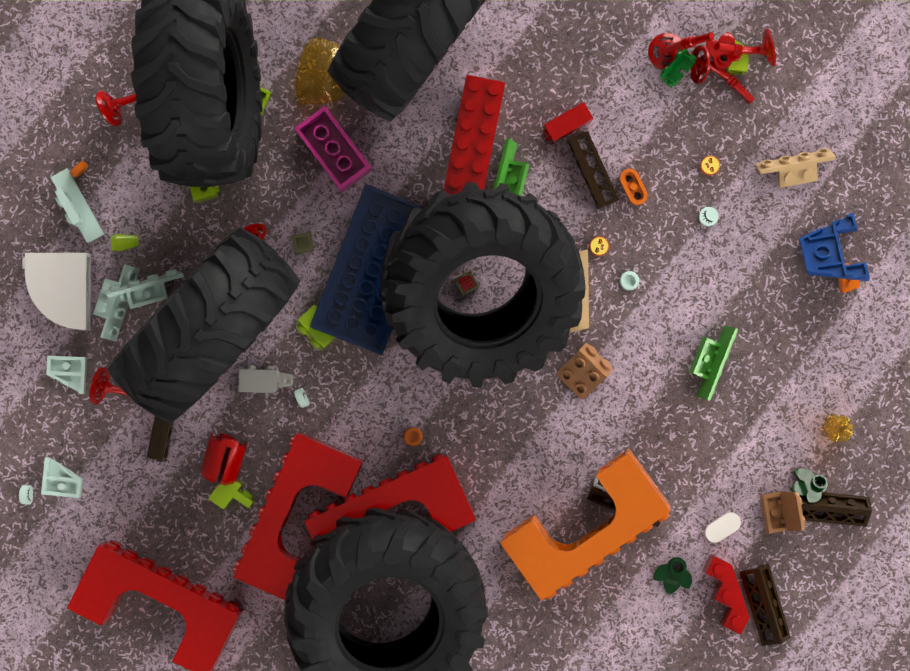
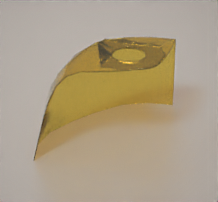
M316 37L310 40L303 49L295 84L296 94L301 104L331 103L341 99L345 94L327 72L340 47L339 44Z

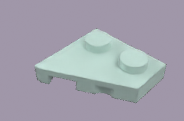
M47 355L46 375L60 381L80 394H86L88 357Z
M45 457L41 494L81 498L83 478L52 458Z

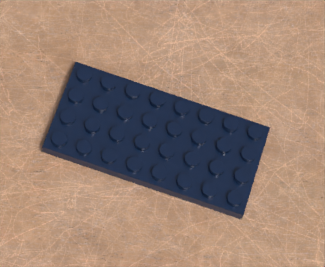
M364 185L310 328L376 354H383L392 331L385 317L380 288L381 268L385 259L388 242L393 232L401 230L406 215L414 207L425 209L424 207L371 185Z

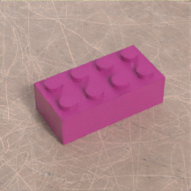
M326 106L294 128L341 193L372 171L371 166Z

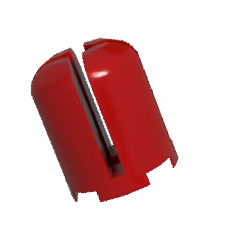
M211 432L200 469L201 475L209 482L216 483L227 447L219 476V484L225 486L234 484L238 479L248 442L245 441V444L237 442V439L220 433L219 437L213 436V432Z

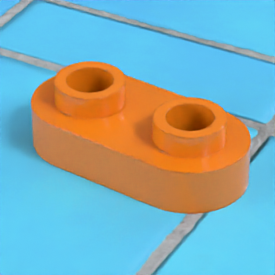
M625 169L620 174V184L631 204L636 206L642 205L648 197L642 180L634 169ZM626 176H631L632 182H627ZM639 193L641 198L635 199L634 194Z

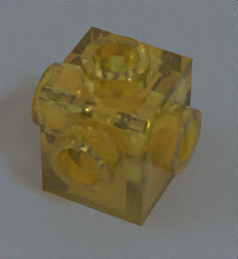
M829 414L821 431L828 434L827 438L835 443H845L846 440L849 441L853 436V428L855 426L844 415L839 417L836 414Z

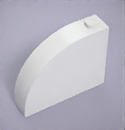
M25 253L22 266L25 269L26 286L33 303L39 311L48 319L61 326L77 330H90L91 254Z

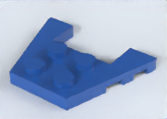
M850 213L846 218L836 220L831 225L823 229L819 228L799 239L807 275L870 281L866 262L845 265L838 234L857 231L854 213Z

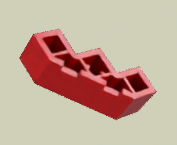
M710 554L703 572L719 580L711 597L728 606L720 623L741 635L750 617L733 566L727 561Z

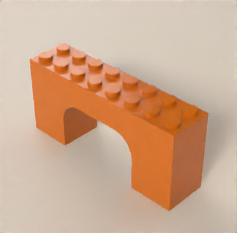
M629 448L597 470L596 477L611 496L616 506L613 516L578 541L571 544H563L550 536L534 514L503 536L500 544L541 601L545 598L547 600L557 594L556 590L561 587L565 589L573 583L572 579L577 576L581 578L589 572L588 568L593 565L597 567L605 561L604 557L609 554L613 556L621 550L620 546L625 543L629 545L637 539L636 535L641 532H648L653 528L652 524L657 521L662 522L669 517L668 513L671 512L670 504Z

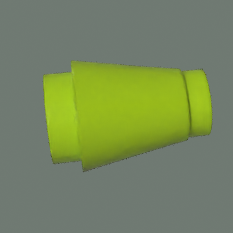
M115 233V235L111 236L112 251L121 252L139 247L138 235Z

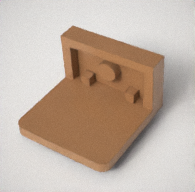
M586 342L557 371L556 375L580 399H584L608 377L613 368L606 359H603L597 353L593 346Z
M778 491L759 495L765 532L767 534L785 530L799 532L805 530L806 522L802 513V499L798 492Z

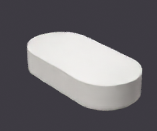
M732 512L725 513L707 525L705 537L713 543L720 542L739 529L741 525L739 516Z

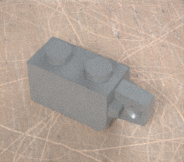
M245 365L244 369H239L238 392L276 393L279 388L290 387L294 383V375L281 373L280 370H275V366H264V370H256V366Z

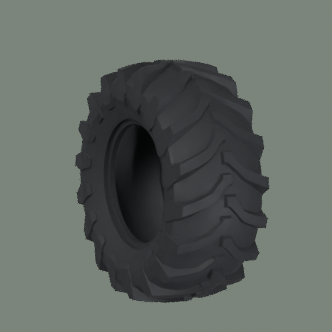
M141 0V8L137 9L135 14V36L132 37L131 42L134 71L131 72V79L136 93L134 110L136 118L140 120L141 143L143 148L147 147L149 151L150 167L152 170H158L161 181L190 187H213L232 184L251 177L253 165L257 163L259 141L261 140L260 112H262V96L260 90L261 71L257 59L258 46L257 41L254 40L251 14H247L245 0Z
M372 0L370 5L366 6L357 19L356 25L350 29L341 43L327 72L352 100L378 117L391 122L406 108L430 76L435 65L439 64L450 45L456 41L465 29V25L471 21L486 0Z
M467 182L461 192L452 195L441 190L434 193L425 209L414 207L407 213L401 230L393 232L388 242L385 259L381 268V299L387 323L390 325L394 335L397 336V343L402 349H408L417 357L415 364L422 371L429 366L441 372L442 381L449 384L455 377L470 379L472 386L477 388L482 387L485 379L499 378L503 383L508 384L514 382L518 371L527 368L536 372L542 369L547 354L550 351L561 352L567 346L570 328L578 326L582 318V299L585 298L586 285L580 253L575 246L572 235L568 232L565 225L560 222L561 219L554 212L546 211L541 205L537 204V197L531 193L527 196L511 193L508 185L504 183H499L496 189H480L476 182ZM483 256H502L513 259L526 268L524 280L516 294L505 304L494 310L477 314L461 313L446 307L438 300V294L445 279L453 270L469 260Z
M241 227L226 237L202 262V265L194 270L185 280L186 282L165 301L166 303L163 307L158 309L146 322V325L142 326L119 351L107 369L114 381L137 405L167 423L171 424L189 410L219 380L218 378L232 367L237 358L242 353H245L254 343L256 337L273 321V317L280 313L301 282L293 269L278 255L276 250L262 239Z
M374 507L367 509L365 516L362 518L343 516L336 520V529L324 535H315L311 540L313 548L299 561L297 560L293 567L295 570L293 581L289 583L285 596L284 621L287 630V640L300 671L472 670L469 661L477 648H483L485 641L481 636L483 623H485L488 617V606H486L484 593L485 587L472 556L462 542L446 527L432 518L425 519L409 509L399 508L394 514ZM387 577L408 579L421 585L431 594L430 608L423 622L409 635L392 642L373 643L361 640L350 634L339 621L341 611L350 596L363 585L377 579Z

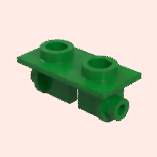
M687 49L678 52L670 66H666L661 72L660 78L662 82L666 83L670 88L676 86L684 77L679 71L682 69L687 73L696 63L697 58L693 54L690 55Z

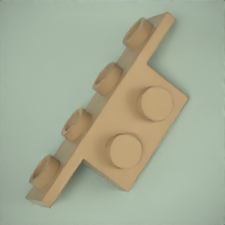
M823 148L817 150V152H802L797 156H782L777 160H763L761 163H756L755 167L760 174L777 171L779 187L784 188L818 181L817 163L836 160V156L830 149Z

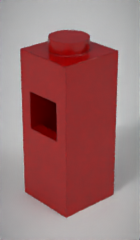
M583 102L544 124V131L542 133L547 141L550 140L554 144L592 122L593 117Z

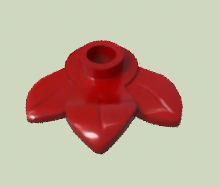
M730 32L724 33L718 41L713 39L706 42L709 56L713 58L714 65L719 69H727L732 62L738 61L742 57V55H730L728 52L714 49V45L717 42L729 45L735 43V39ZM720 57H725L726 61H721Z

